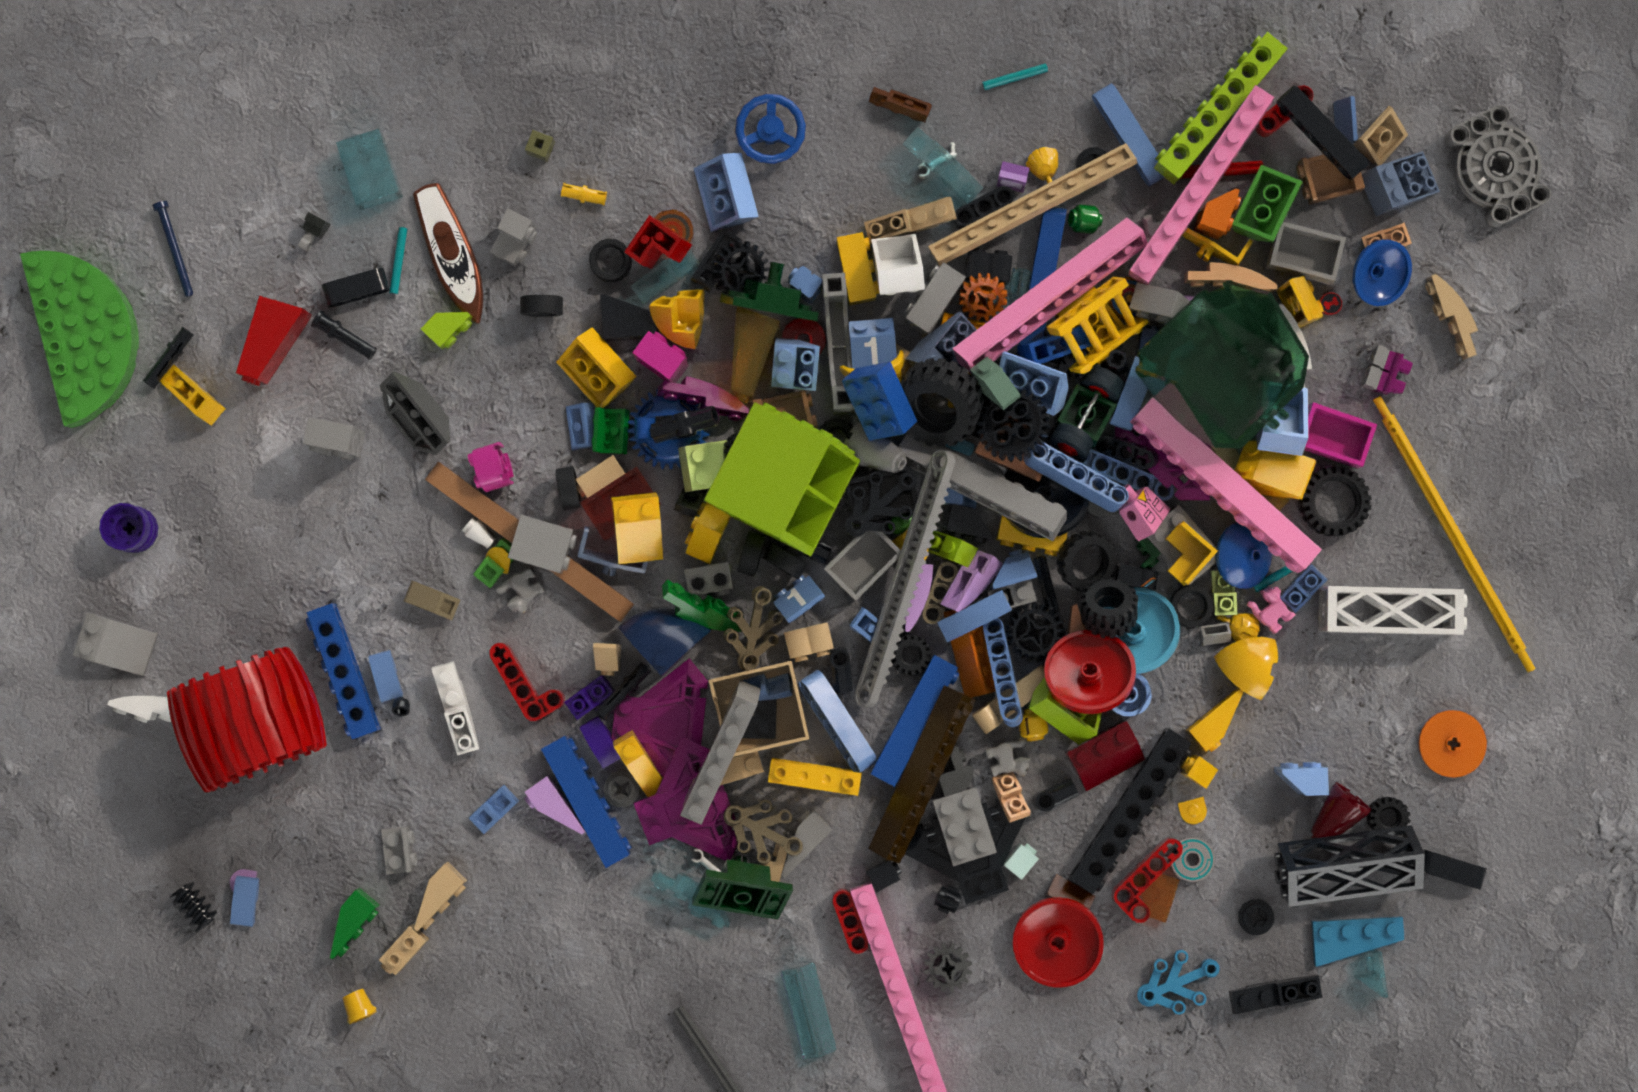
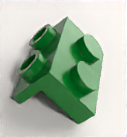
M595 408L593 416L594 433L591 441L593 452L601 454H627L630 410Z

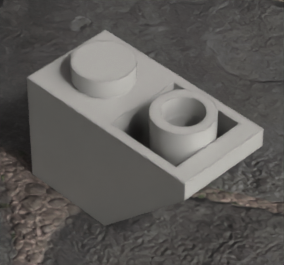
M1031 579L987 591L988 596L1002 590L1011 608L1037 601Z

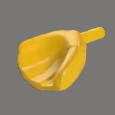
M1048 147L1036 149L1029 155L1026 166L1037 178L1050 183L1052 182L1051 178L1058 169V152L1055 148Z
M1239 613L1231 615L1230 618L1223 615L1216 616V619L1229 623L1231 638L1234 641L1258 636L1260 623L1252 613Z

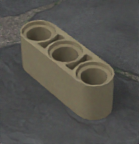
M951 562L942 563L936 571L927 601L922 610V619L927 624H936L943 617L946 607L941 605L942 600L934 597L933 592L936 587H942L946 593L958 573L957 567ZM944 566H949L953 570V576L949 579L941 575V569ZM929 608H934L938 611V618L935 621H930L926 617V611Z

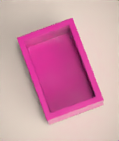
M648 331L632 352L640 364L668 382L676 383L689 366L686 360L687 357L684 354L685 352L676 345L670 347L666 338L656 331L654 334Z
M1313 402L1308 405V441L1304 451L1356 469L1364 466L1377 424Z

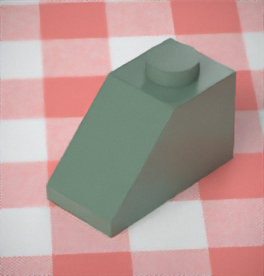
M985 357L970 369L971 375H974L978 380L977 385L981 386L983 394L1003 410L1021 397L1003 369L990 358Z

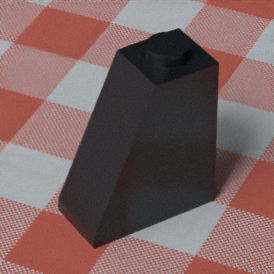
M600 294L603 339L605 342L643 339L648 331L652 334L655 331L660 332L651 317L650 310L606 294Z

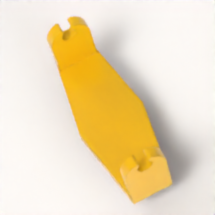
M1189 228L1182 235L1200 248L1196 253L1200 259L1205 254L1203 261L1208 262L1211 255L1228 264L1239 266L1253 244V240L1249 239L1239 256L1236 257L1212 240Z

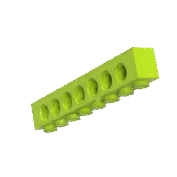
M1268 31L1263 37L1258 36L1250 45L1253 49L1249 54L1246 51L1237 61L1240 65L1236 70L1231 68L1223 77L1226 80L1222 86L1217 84L1211 91L1210 95L1213 97L1209 102L1204 100L1196 109L1199 114L1195 118L1189 117L1182 126L1185 128L1183 133L1180 135L1177 132L1169 141L1172 146L1167 151L1163 149L1155 158L1158 162L1154 169L1173 185H1175L1242 105L1254 86H1257L1288 49ZM1255 55L1262 56L1264 62L1258 61ZM1242 71L1248 72L1251 78H1246ZM1228 87L1236 89L1237 94H1232ZM1215 103L1221 104L1224 110H1218L1215 107ZM1201 119L1207 120L1210 126H1204ZM1187 136H1193L1196 139V143L1190 142ZM1174 152L1181 153L1183 159H1177L1174 156Z

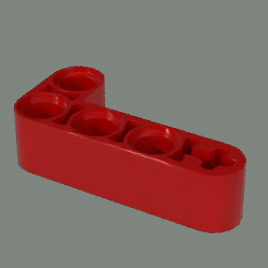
M496 643L491 646L489 650L490 658L528 720H541L564 705L565 696L560 690L552 689L540 696L538 695L509 645ZM497 648L505 649L506 652L503 653V656L506 660L511 659L512 662L501 666V663H505L502 657H496L498 653ZM510 666L516 667L518 671L517 676L513 679L507 676V669ZM522 685L527 686L529 689V694L526 698L518 695V689ZM552 693H556L560 698L559 704L556 706H552L548 701ZM534 704L540 708V714L537 717H532L529 713V708Z
M1169 837L1161 841L1112 890L1111 895L1114 902L1136 923H1144L1150 916L1148 906L1139 896L1182 854L1183 847L1177 839ZM1169 843L1172 845L1176 844L1174 846L1175 853L1168 852L1165 855L1168 858L1167 861L1158 854L1160 851L1165 854L1168 851L1167 845ZM1153 858H1159L1161 862L1157 870H1151L1149 864ZM1137 874H1143L1145 878L1144 883L1140 886H1136L1133 882ZM1120 890L1128 891L1129 896L1127 900L1118 901L1117 894ZM1137 906L1144 908V914L1140 918L1133 916V910Z

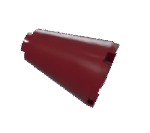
M1335 782L1310 830L1313 834L1311 838L1342 835L1370 813L1371 808L1357 795L1355 797L1350 793L1351 790Z

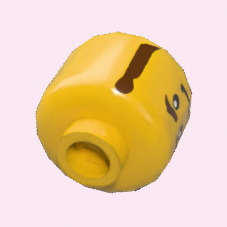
M1029 708L1024 709L1023 720L1019 724L1020 736L1026 738L1027 741L1044 739V735L1049 731L1048 722Z

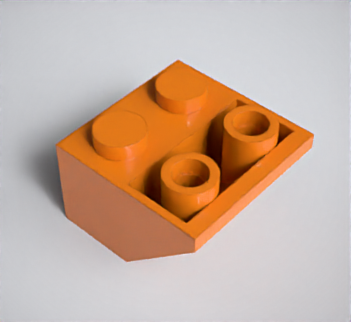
M1235 188L1207 202L1199 212L1193 231L1217 240L1222 235H1226L1234 221L1231 215L1238 209L1241 197H1238L1240 190Z

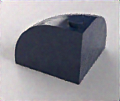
M667 608L641 612L618 626L631 644L661 676H665L713 631V629H708L695 622L684 620L675 615V609Z

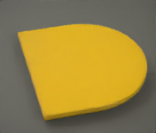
M501 547L491 548L487 552L486 557L489 556L505 570L503 573H509L510 558H508V552Z
M1204 797L1177 803L1180 815L1185 822L1198 824L1205 819L1207 808Z

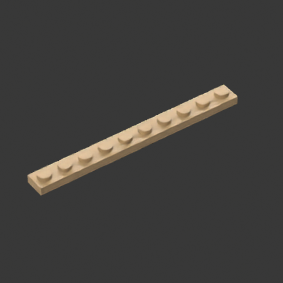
M1125 143L929 245V250L940 267L943 262L947 263L1136 165L1137 158Z

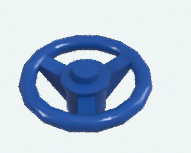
M764 94L754 97L742 107L736 118L735 134L739 146L747 156L760 163L775 164L788 160L798 152L805 139L806 124L801 110L793 101L782 95ZM767 103V116L760 119L756 132L745 136L744 126L748 114L758 105ZM776 103L788 108L795 117L797 124L796 138L784 132L783 122L776 116ZM760 142L767 144L779 142L790 147L782 153L767 155L754 150L750 145Z

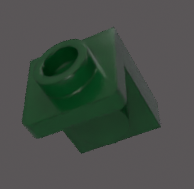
M1147 537L1140 541L1135 539L1134 541L1137 543L1135 548L1142 556H1148L1139 567L1141 569L1146 567L1151 569L1159 562L1157 557L1161 553Z

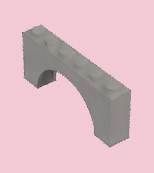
M845 273L822 274L833 415L852 414L856 412L842 383L846 376L840 372L839 368L842 365L852 368Z
M742 680L739 681L711 749L685 796L680 816L702 824L757 707L760 688Z

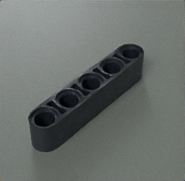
M1293 85L1276 101L1279 108L1347 179L1353 180L1368 166L1366 158L1297 86Z

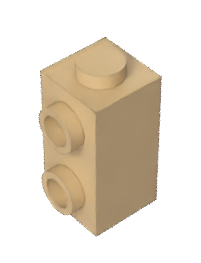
M612 455L575 479L578 483L576 488L582 498L586 496L590 500L627 475L615 456Z
M414 924L410 925L379 959L382 963L381 967L387 973L398 974L429 940L420 930L417 932L414 929Z

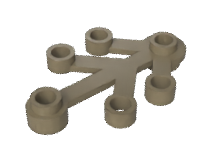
M758 586L752 591L754 606L750 626L743 618V612L737 607L730 608L727 613L728 618L738 625L747 638L746 647H744L738 639L739 635L735 630L729 628L723 634L724 640L732 644L739 654L737 664L745 671L755 669L759 664V656L771 646H775L779 641L778 635L769 631L773 626L779 625L782 622L783 615L779 611H770L768 619L760 625L763 606L768 604L772 598L770 590L764 586ZM762 591V595L757 598L758 594ZM737 611V616L733 618V613ZM778 614L777 619L773 621V617ZM733 633V637L729 639V635ZM764 635V641L755 647L756 641ZM774 636L773 640L769 642V638Z
M762 800L759 804L744 809L739 805L729 806L724 812V820L727 825L734 827L738 841L737 849L740 853L748 854L752 849L750 842L746 840L743 826L751 829L758 852L757 860L761 864H768L771 861V854L766 850L763 836L785 847V851L791 856H798L802 853L803 843L799 838L790 837L788 839L767 828L779 823L789 824L793 819L790 811L782 810L777 815L753 821L748 817L760 812L763 814L772 812L773 805L769 800ZM764 803H768L770 805L769 809L766 811L762 810V805ZM734 813H739L738 820H732ZM784 813L789 814L787 821L781 819ZM743 843L748 844V849L745 851L740 848ZM792 844H798L797 851H791ZM763 853H766L768 855V859L766 861L760 860V856Z

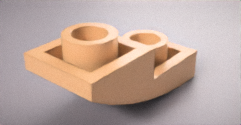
M1405 223L1361 237L1365 248L1371 243L1382 239L1396 241L1404 247L1412 244Z
M1014 772L992 777L995 791L1009 823L1030 816L1031 811L1021 794L1022 787Z

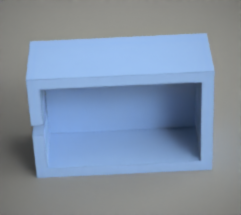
M1263 382L1257 398V450L1302 456L1308 441V389L1287 385L1282 403H1278L1283 385Z

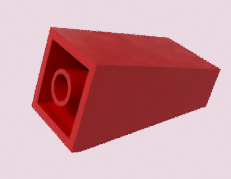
M259 296L236 370V374L242 376L241 380L255 386H260V383L268 384L311 319L312 314L301 307Z

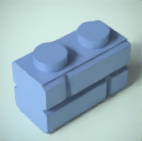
M804 266L799 269L795 267L788 277L790 288L801 290V299L808 304L813 303L822 290V279L815 274L812 275L811 271Z

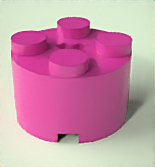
M501 442L474 449L472 453L468 454L471 467H474L476 473L474 475L475 485L477 488L482 487L485 492L500 489L514 483V481L510 480V478L514 477L512 465L508 454H503L500 449L504 448Z

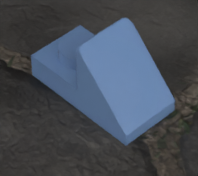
M862 607L851 622L850 629L871 643L879 619Z

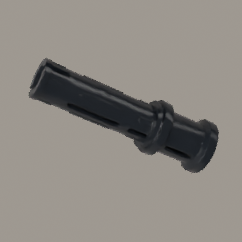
M320 310L313 319L311 327H317L322 330L330 339H338L365 356L368 360L376 353V347L343 328L340 321H334L326 316L323 310Z

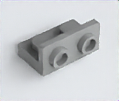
M409 826L382 829L386 875L415 871L414 867L417 866L416 853L412 852V844L415 843L413 830L410 831Z

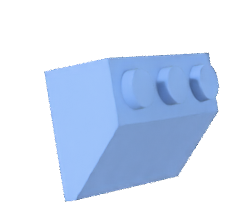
M742 153L721 154L694 168L710 232L741 225L759 217Z
M1005 351L1002 353L999 366L1020 394L1023 390L1028 392V396L1033 393L1036 396V400L1040 399L1043 402L1041 406L1047 408V414L1054 416L1063 409L1069 389L1066 373Z

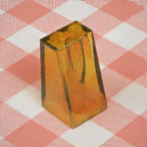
M737 306L731 391L735 398L747 404L748 401L755 399L781 326L780 321Z

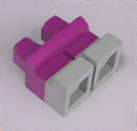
M1377 345L1373 349L1360 387L1385 395L1389 393L1402 394L1406 382L1397 380V373L1408 375L1413 363L1404 359V354L1395 353L1384 346Z

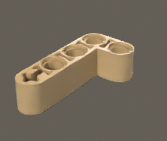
M1042 664L1016 682L1021 707L1031 701L1033 691L1045 677ZM1006 689L1002 692V696L1010 697L1013 690ZM997 696L971 715L984 734L995 729L1003 721ZM1015 710L1009 711V712L1006 714V718H1008L1010 715H1012V714L1015 713L1016 711H1015Z

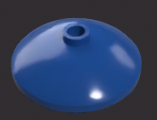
M1382 239L1371 243L1361 252L1353 269V286L1362 301L1373 306H1384L1394 302L1403 294L1412 274L1411 257L1406 248L1396 241Z
M1237 522L1224 530L1216 547V564L1220 575L1229 585L1235 588L1248 589L1258 585L1266 577L1270 569L1272 553L1268 550V546L1263 541L1255 539L1246 526H1242Z

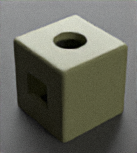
M532 130L525 151L530 156L548 162L555 145V140L549 135ZM539 143L543 144L541 149L538 148Z

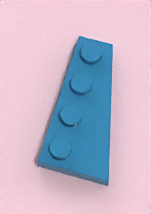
M1401 916L1311 921L1315 967L1404 940L1403 917Z

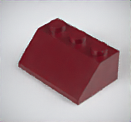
M1122 720L1082 744L1065 751L1085 791L1098 786L1145 760L1138 740L1126 720Z

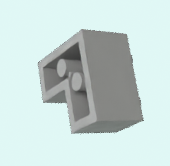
M507 208L497 227L500 233L490 253L517 267L518 263H523L527 255L525 250L528 244L534 242L537 236V228L532 220Z
M1137 283L1129 308L1136 313L1135 316L1148 320L1149 317L1156 318L1157 322L1163 323V327L1176 330L1177 327L1185 329L1192 303L1178 291Z

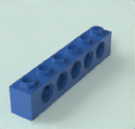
M331 603L306 612L308 616L306 624L309 630L314 632L316 639H313V643L317 652H321L323 657L321 665L324 672L329 674L331 680L328 682L332 694H336L338 699L336 707L339 714L344 716L346 723L343 726L347 736L357 739L381 730L337 605ZM328 623L332 631L330 635L325 636L322 633V627ZM334 644L339 648V654L336 657H332L329 652L330 647ZM340 666H344L347 670L344 678H340L337 675V669ZM347 687H351L354 690V697L352 699L345 697L344 692ZM355 708H359L362 712V717L358 721L352 717V711Z

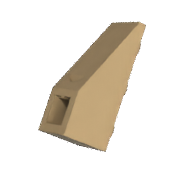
M449 862L445 863L429 879L414 926L417 932L422 928L426 930L435 921L432 917L437 912L442 914L450 905L448 900L453 895L457 898L466 888L463 884L467 879Z

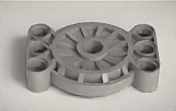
M1503 105L1494 106L1456 125L1445 136L1447 146L1452 149H1458L1454 163L1458 186L1472 202L1489 208L1485 219L1491 227H1500L1540 207L1549 201L1551 197V191L1548 186L1537 184L1541 173V157L1537 146L1525 132L1512 125H1507L1510 112ZM1493 113H1498L1501 116V122H1497L1493 118ZM1474 122L1480 124L1481 132L1474 129ZM1454 132H1457L1461 135V142L1455 140L1453 136ZM1493 160H1498L1502 163V173H1498L1495 170L1490 171L1489 168L1492 166ZM1534 191L1541 194V201L1535 199ZM1514 201L1521 203V211L1514 207ZM1495 211H1499L1502 214V221L1495 218Z

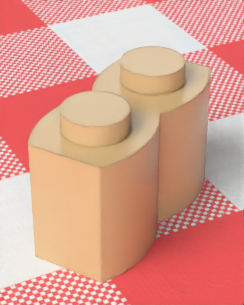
M828 622L784 633L789 658L795 659V663L808 660V655L815 653L817 657L830 655L829 650L834 649Z

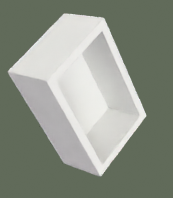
M916 234L871 239L873 262L880 295H894L900 292L914 293L925 289L923 264Z

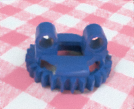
M649 392V400L646 401V399L641 398L643 405L635 404L638 412L630 413L635 419L628 421L630 425L634 426V428L628 430V433L634 434L629 441H636L637 444L632 448L633 450L641 449L638 456L641 457L645 454V463L652 459V466L655 467L659 462L662 470L666 464L669 465L670 470H673L675 463L681 468L678 448L689 446L693 440H697L696 444L707 443L702 439L703 437H709L710 434L701 430L691 437L655 443L650 434L651 424L656 423L657 416H673L680 412L689 411L681 402L691 411L699 410L697 408L699 404H687L685 400L680 399L669 401L665 400L663 396L653 397ZM643 443L647 444L652 450H654L656 452V456L652 451H650L646 446H644Z

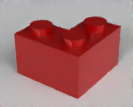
M649 215L625 250V253L639 264L652 269L662 253L670 259L681 263L692 244L662 221Z

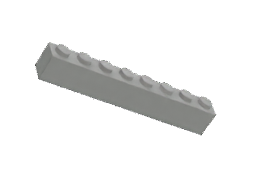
M907 434L898 448L906 454V466H910V468L923 475H926L931 457L935 451L945 450L951 452L946 447H937L935 444L932 446L925 445L926 442L921 440L918 442L914 440L913 435ZM959 452L953 453L955 465L949 481L951 484L950 489L1054 541L1067 519V510L1062 505L1056 502L1051 503L1045 500L1041 494L1026 490L1020 483H1012L1006 480L1002 474L998 472L993 473L982 464L967 460ZM945 456L940 460L941 467L945 465Z

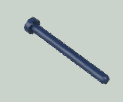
M157 202L152 205L153 210L158 211L186 297L193 296V290L167 213V208H169L168 202Z

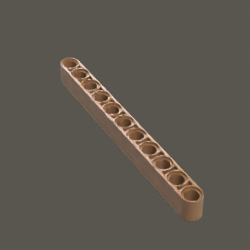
M438 461L425 480L512 543L519 520ZM572 558L567 571L563 570L562 574L551 571L620 622L623 621L634 605L630 600Z

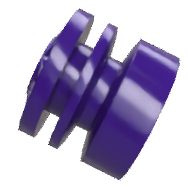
M119 503L111 506L104 512L100 519L99 530L102 539L108 546L125 552L140 553L146 551L154 544L158 536L159 527L156 518L150 511L132 504ZM134 526H135L136 529H135V530H132V533H131V532H130V529L134 528Z

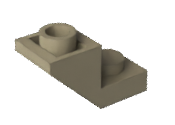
M411 581L403 600L449 620H453L460 603V599L415 581Z

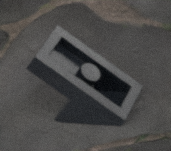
M683 487L674 510L691 517L698 516L699 508L704 501L708 489L685 492Z

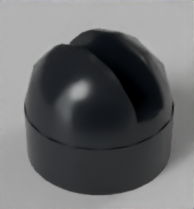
M398 697L393 701L391 711L397 716H406L410 712V703L407 699Z

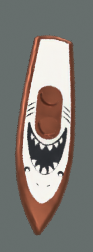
M439 183L424 185L413 193L433 266L441 284L454 304L462 312H468L472 316L471 320L479 324L483 310V287L474 252Z

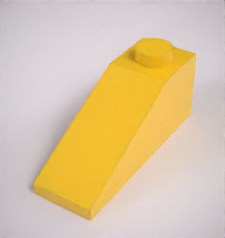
M174 364L160 380L187 408L211 426L226 409Z
M1240 688L1232 691L1186 730L1202 751L1207 752L1210 750L1212 752L1221 745L1220 740L1224 738L1244 692Z
M631 730L614 740L613 745L627 769L646 796L649 797L656 794L663 778L637 736Z

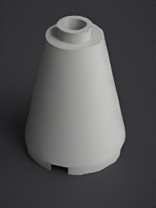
M861 423L852 428L850 432L853 434L850 440L846 438L844 442L848 448L856 452L854 456L860 459L858 466L897 473L906 466V454L887 437L869 441Z

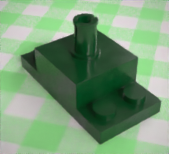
M771 261L768 279L765 283L745 280L743 293L729 290L728 294L721 293L719 301L730 305L817 321L819 312L811 311L812 306L799 304L801 290L782 287L780 283L785 264Z
M738 855L733 860L727 859L721 872L705 870L692 897L693 906L778 920L793 892V885L771 881L769 866L747 863L745 856L742 857L743 862H741V855Z

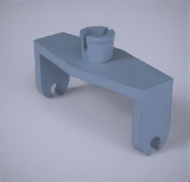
M584 527L577 557L604 565L601 572L607 575L610 569L609 576H615L617 568L645 574L648 561L619 565L616 555L584 549L589 532V527Z

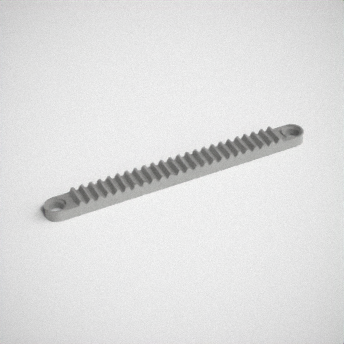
M937 450L931 457L855 691V702L860 707L871 708L876 705L882 686L887 683L885 677L890 675L888 668L893 665L891 659L896 656L894 654V651L898 649L896 643L901 641L899 634L904 632L902 625L906 624L905 617L909 615L907 610L912 607L910 600L915 598L913 591L918 589L916 583L920 581L918 576L923 573L922 565L926 564L924 557L929 555L927 548L932 546L930 540L935 537L932 533L937 530L936 522L940 521L938 514L943 512L941 505L946 503L944 497L949 494L946 490L951 487L949 481L955 465V457L949 451ZM945 456V465L941 467L940 460ZM866 691L869 692V699L867 702H865L864 700V694Z

